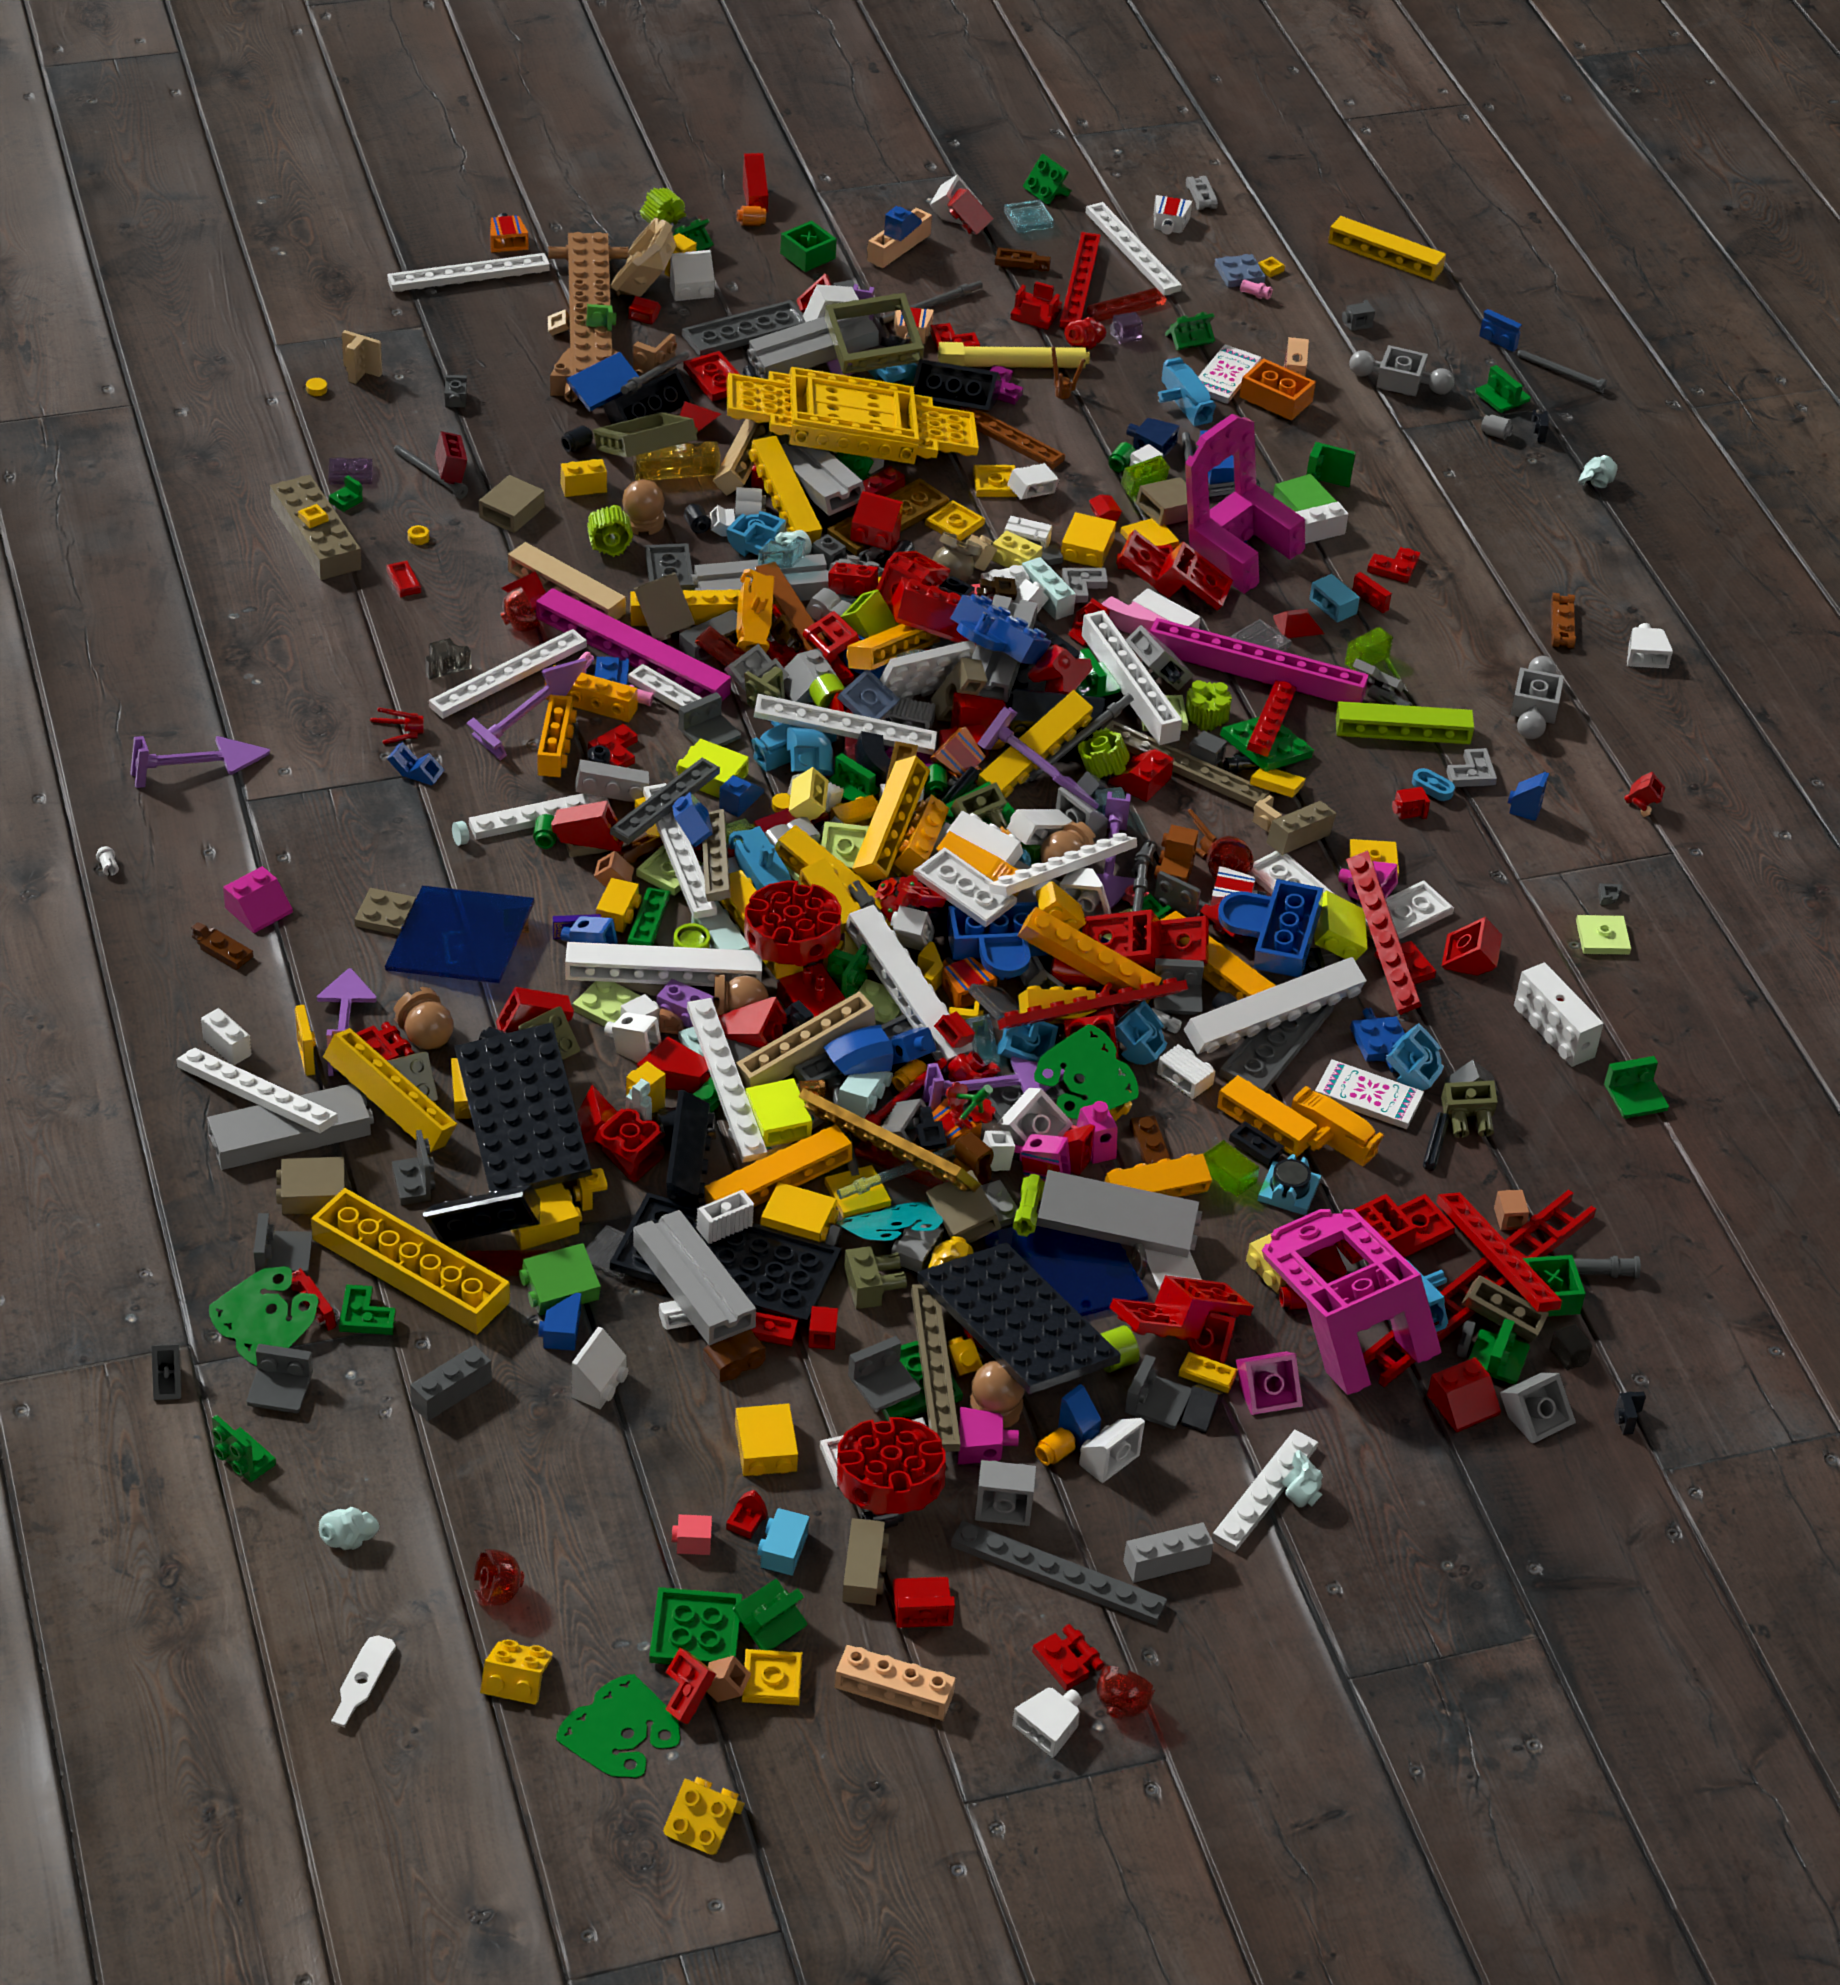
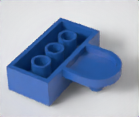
M976 594L971 596L962 595L950 619L958 623L956 630L965 638L986 649L1004 652L1020 663L1035 665L1045 654L1052 642L1045 638L1046 633L1037 628L1032 630L1028 627L1029 623L1019 617L1013 618L1010 616L1011 612L1002 606L997 608L992 604L993 600L984 595H981V597Z
M1277 879L1272 896L1240 891L1224 897L1218 907V919L1220 924L1232 933L1259 938L1255 948L1254 969L1301 977L1321 913L1324 888Z
M1016 903L987 927L975 921L956 906H948L946 929L952 959L963 960L968 957L981 959L984 968L1001 980H1004V978L1008 980L1023 974L1029 968L1031 956H1048V953L1018 937L1027 916L1035 907H1038V903Z

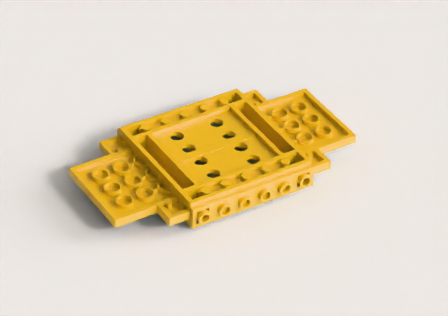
M791 367L789 374L769 371L768 379L728 373L727 416L737 420L743 418L751 419L756 423L769 422V431L776 435L788 434L790 445L915 464L916 455L925 459L937 458L938 450L944 453L957 452L964 456H977L979 446L974 412L933 406L932 397L914 394V386Z

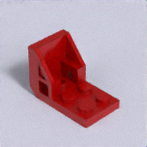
M917 551L894 552L887 560L876 590H879L894 616L892 597L902 577L915 579L927 586L939 587L948 578L951 569Z

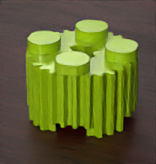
M654 187L653 190H650L646 196L647 201L644 202L645 205L640 210V215L649 224L654 218H658L659 220L667 221L669 224L673 222L676 225L679 219L686 216L684 212L685 203L668 188L658 189Z
M612 505L610 508L606 507L605 509L601 508L597 512L590 513L587 528L593 550L600 553L603 552V554L608 553V555L613 557L615 555L619 556L620 553L624 554L625 549L630 545L629 542H632L633 539L628 514H625V511H622L621 507L617 505Z
M1200 680L1193 682L1192 687L1187 692L1185 705L1188 721H1192L1193 724L1196 723L1201 731H1212L1217 725L1221 726L1228 722L1232 701L1230 691H1227L1228 686L1223 682L1216 684Z
M1107 728L1100 729L1099 731L1096 730L1092 738L1085 742L1082 741L1078 746V751L1086 771L1101 779L1104 775H1112V773L1120 775L1126 771L1125 765L1129 762L1130 755L1121 733L1110 732Z

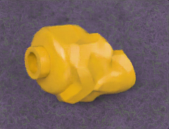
M953 1236L950 1240L943 1241L934 1248L928 1268L973 1254V1249L966 1243L964 1238Z

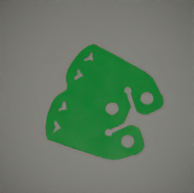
M1087 1024L1044 1053L1034 1073V1079L1037 1083L1049 1087L1055 1086L1059 1083L1061 1063H1066L1067 1066L1063 1076L1064 1082L1071 1092L1088 1096L1087 1100H1082L1080 1097L1064 1093L1057 1098L1056 1105L1068 1118L1078 1119L1082 1107L1093 1105L1097 1101L1105 1102L1108 1105V1110H1111L1138 1098L1139 1094L1134 1073L1126 1063L1116 1059V1047L1112 1040L1101 1029ZM1090 1031L1093 1032V1035H1097L1098 1038H1096V1037L1090 1038V1036H1091ZM1103 1044H1105V1048H1106L1109 1052H1106V1051H1104V1050H1101L1102 1047H1103ZM1120 1068V1069L1122 1070V1073L1125 1074L1126 1076L1118 1075V1074H1119V1070H1118V1069ZM1051 1069L1053 1076L1045 1078L1042 1074L1043 1070ZM1082 1074L1085 1080L1083 1083L1078 1084L1074 1081V1076ZM1128 1084H1130V1090L1132 1091V1093L1128 1090H1125ZM1067 1101H1072L1075 1104V1108L1072 1111H1067L1064 1108V1104Z
M282 1266L262 1269L209 1305L210 1318L218 1332L225 1337L234 1338L238 1353L245 1360L256 1366V1349L258 1344L289 1348L314 1321L318 1306L316 1294H297L292 1299L291 1316L293 1318L291 1321H287L288 1303L279 1294L260 1293L264 1288L273 1291L288 1289L292 1283V1269ZM277 1274L284 1276V1280L280 1284L273 1283V1277ZM302 1301H308L310 1307L306 1311L299 1310V1304ZM270 1304L277 1306V1310L273 1314L266 1312V1307ZM216 1309L223 1310L220 1317H218L219 1312ZM232 1323V1330H229L228 1326H225L224 1324ZM245 1343L252 1344L250 1351H248V1347L244 1346Z
M635 1674L620 1676L601 1687L596 1692L591 1705L581 1706L572 1711L560 1725L556 1734V1741L606 1774L616 1777H639L645 1772V1756L640 1752H624L614 1755L612 1750L635 1748L646 1738V1721L648 1720L653 1722L650 1731L651 1745L656 1748L675 1747L680 1741L678 1719L666 1710L667 1706ZM628 1681H630V1683L628 1684V1688L619 1686L620 1684H626ZM611 1691L612 1698L603 1699ZM586 1713L585 1721L576 1720L577 1718H581L582 1715ZM571 1727L573 1734L564 1736V1734L568 1733V1728ZM625 1728L632 1729L634 1731L633 1737L624 1738L621 1735L622 1730ZM661 1730H668L671 1733V1737L668 1740H661L658 1737V1733ZM627 1759H633L637 1765L634 1769L629 1770L624 1767V1762Z

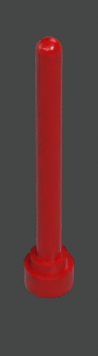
M939 1058L935 1062L938 1063L940 1071L947 1065L946 1058ZM927 1070L875 1114H867L864 1119L880 1126L881 1121L892 1112L896 1102L906 1101L925 1084Z

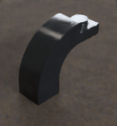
M861 731L855 744L856 762L876 775L875 785L880 788V784H886L891 759L884 750L883 735Z

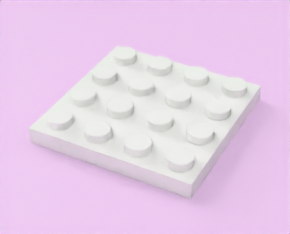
M969 640L892 658L889 660L880 681L883 683V686H887L899 698L903 697L910 700L914 695L921 694L923 697L929 696L935 690H938L962 657L971 658L976 645Z

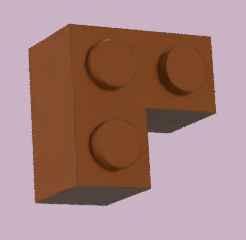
M1171 824L1169 833H1164L1161 846L1165 847V850L1161 851L1159 859L1161 866H1156L1154 879H1157V874L1163 871L1188 883L1194 866L1198 830Z

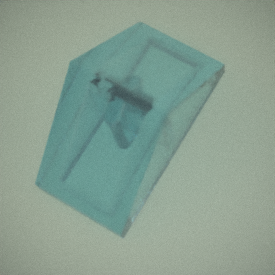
M990 1014L967 1018L965 1020L966 1023L975 1032L971 1042L973 1051L983 1059L985 1065L991 1062H1000Z

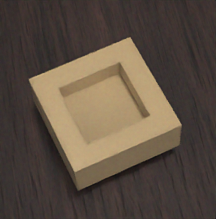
M566 309L548 316V332L552 336L570 329V316Z

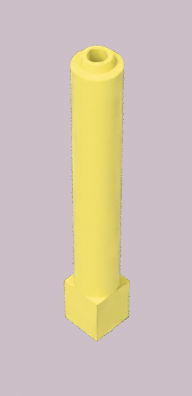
M939 342L938 362L964 367H993L996 365L1004 368H1053L1052 347L964 346L963 342ZM1055 347L1058 368H1078L1082 359H1085L1083 368H1085L1086 364H1089L1090 353L1086 352V348Z

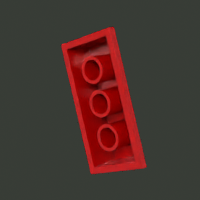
M902 577L892 597L895 622L958 643L969 641V639L956 630L958 623L950 619L961 599L960 595L954 592L942 591L936 586L921 584L915 579Z

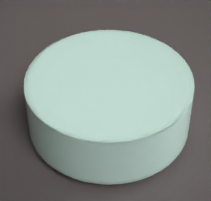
M464 821L454 822L452 834L455 843L458 846L467 844L469 842V830Z

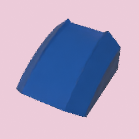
M881 1025L857 1029L840 1036L824 1046L833 1063L844 1075L892 1071L894 1057L892 1040H889Z

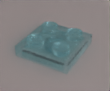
M1041 200L1004 205L1003 212L1017 233L1054 227V220Z

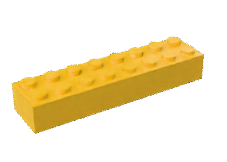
M346 1188L341 1190L311 1218L312 1240L476 1335L510 1303L509 1281Z

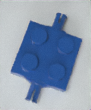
M1365 1008L1362 1013L1366 1019L1352 1020L1350 1025L1365 1061L1386 1062L1390 1072H1397L1386 1058L1392 1051V1046L1405 1034L1397 1016L1377 1018L1372 1008Z

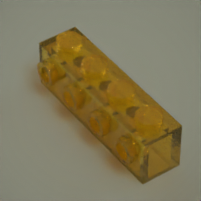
M717 441L678 444L633 456V471L636 481L641 479L657 480L716 475L720 468V451Z

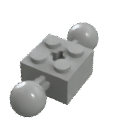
M1388 345L1382 362L1376 361L1374 356L1365 350L1355 352L1349 361L1351 371L1357 376H1367L1372 372L1379 373L1376 388L1403 393L1407 396H1416L1421 383L1428 384L1434 393L1443 395L1452 390L1455 382L1453 374L1447 369L1440 368L1432 373L1425 372L1428 354Z
M1547 656L1535 657L1530 662L1528 669L1520 667L1510 715L1519 717L1517 722L1518 732L1522 737L1530 740L1537 739L1544 733L1546 723L1555 724L1564 676L1556 674V664Z

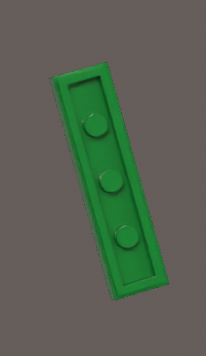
M647 888L627 940V945L653 946L670 901L671 891Z

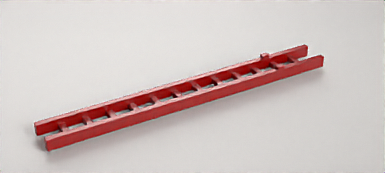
M1568 1189L1540 1213L1533 1215L1530 1221L1505 1241L1521 1258L1546 1257L1593 1219L1596 1208L1591 1205L1578 1217L1572 1218L1561 1210L1572 1201L1573 1192ZM1555 1216L1567 1225L1557 1231L1547 1224L1546 1221ZM1537 1228L1551 1237L1544 1244L1530 1235ZM1521 1241L1535 1249L1528 1257L1514 1248ZM1486 1256L1440 1291L1445 1298V1308L1455 1315L1448 1320L1445 1329L1436 1332L1439 1342L1476 1313L1467 1307L1462 1309L1451 1301L1450 1298L1457 1292L1466 1296L1469 1290L1466 1285L1479 1275L1495 1283L1482 1274L1490 1266L1500 1272ZM1505 1276L1495 1283L1504 1289L1511 1285ZM1393 1330L1363 1353L1366 1365L1376 1358L1378 1360L1377 1364L1386 1370L1380 1375L1379 1384L1383 1387L1416 1362L1395 1340ZM1393 1345L1406 1355L1395 1362L1383 1352Z

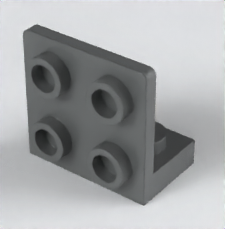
M717 692L679 708L678 729L694 745L699 739H703L716 745L724 746L741 738V733L721 714L722 697Z
M1163 871L1157 874L1154 898L1163 908L1167 905L1172 908L1169 914L1177 911L1186 918L1204 916L1200 910L1207 903L1199 900L1200 889Z
M1155 958L1153 973L1162 978L1159 985L1163 984V980L1177 977V981L1186 980L1188 989L1178 994L1154 998V1009L1167 1014L1201 1015V983L1204 961Z
M416 1130L417 1157L392 1161V1170L401 1205L431 1201V1190H435L433 1174L430 1175L431 1172H435L433 1157L427 1155L430 1153L428 1138L423 1139L422 1130Z
M258 1213L254 1245L255 1273L265 1268L285 1266L292 1269V1273L301 1268L305 1274H308L312 1232L275 1231L274 1224H270L269 1213Z
M896 1336L849 1355L848 1377L874 1412L916 1396L921 1391L919 1385L900 1361L901 1342Z
M258 1344L256 1349L257 1371L246 1400L247 1405L299 1413L313 1374L312 1353L310 1351Z
M1145 1355L1128 1390L1125 1413L1175 1429L1188 1403L1192 1388L1158 1377V1370L1154 1369L1156 1358Z

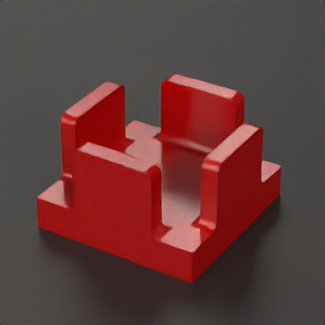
M1035 282L1034 291L1031 294L1026 292V285L1022 284L1016 293L1015 306L1011 312L1010 319L1048 330L1062 309L1060 295L1055 294L1053 297L1054 286Z

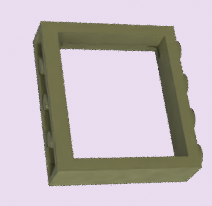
M905 293L833 303L825 306V322L843 374L917 363L919 359H923L924 346ZM901 310L912 341L911 344L848 354L837 320Z
M664 412L593 429L596 449L598 451L622 457H631L697 440L696 433L698 432L692 418Z

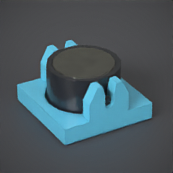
M1295 1154L1280 1162L1273 1161L1258 1195V1201L1306 1216L1320 1183L1321 1175L1310 1172L1307 1159L1303 1157L1301 1161H1298Z

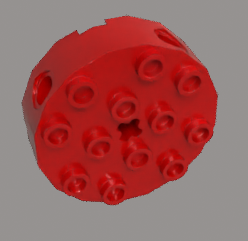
M782 881L768 884L755 891L749 898L744 914L745 939L750 949L758 954L762 960L802 967L807 965V963L827 958L838 946L841 938L842 907L835 895L816 884H812L811 887L798 885V881Z
M889 1417V1421L874 1423L873 1419L860 1422L846 1431L838 1443L837 1485L850 1503L870 1510L876 1515L903 1514L914 1510H923L926 1505L937 1499L945 1486L946 1452L942 1446V1440L935 1431L926 1425L902 1417Z

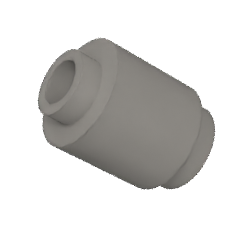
M1492 414L1490 416L1486 415L1482 421L1481 431L1485 432L1486 435L1506 439L1507 436L1510 437L1512 434L1513 424H1511L1510 419Z

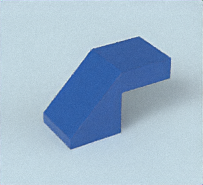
M403 742L397 745L387 758L402 776L429 785L435 784L444 772V768L430 753L418 759Z

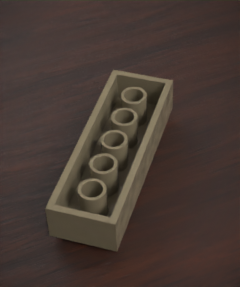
M311 475L300 476L299 478L270 485L272 508L320 580L362 569L361 548ZM318 504L328 514L329 521L309 528L298 517V511Z

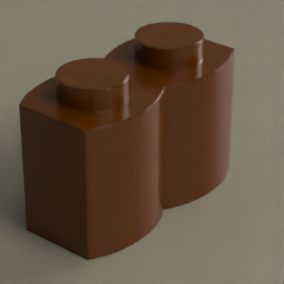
M972 1132L959 1137L955 1142L954 1154L956 1157L953 1160V1164L963 1168L966 1172L972 1170L981 1185L989 1183L992 1176V1168L990 1166L994 1157L993 1150Z
M751 1329L707 1345L703 1349V1361L720 1382L733 1380L742 1371L757 1369L766 1360V1348Z

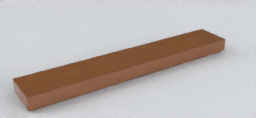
M963 407L958 409L974 412L977 431L1040 464L1045 463L1051 470L1065 461V454L983 411Z
M771 562L755 567L756 572L774 576L773 602L780 613L788 616L798 629L794 635L803 644L804 651L818 649L812 642H808L803 638V631L814 624V621L807 613L804 605L777 563ZM821 632L817 634V636L829 647V644L827 643Z

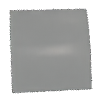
M759 644L755 645L724 669L745 691L744 673L747 671L762 678L766 672L777 666L783 671V680L790 676L776 658L771 660Z

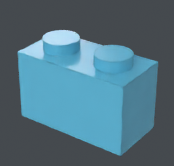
M1330 574L1312 582L1309 599L1338 623L1357 614L1360 597L1333 574Z
M780 1508L777 1509L774 1518H769L767 1522L766 1540L761 1539L758 1546L757 1555L761 1556V1568L793 1576L809 1533L810 1516Z

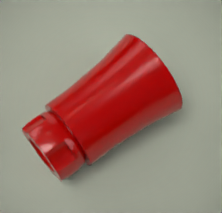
M1052 957L1049 974L1063 984L1086 988L1088 986L1100 987V983Z

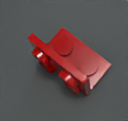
M948 1577L893 1579L897 1628L953 1626L955 1602L954 1596H950Z

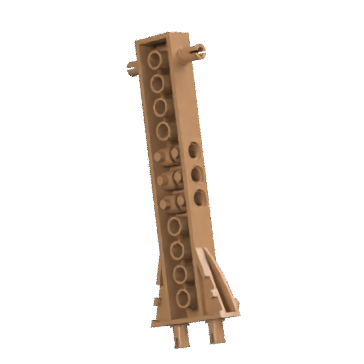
M568 233V245L566 247L548 246V259H566L568 261L570 348L563 353L559 361L554 365L550 375V396H565L568 402H570V396H572V402L578 399V396L567 383L568 377L618 353L612 348L611 331H607V328L604 326H586L587 304L610 306L609 261L611 259L627 260L629 258L628 247H610L608 245V233Z

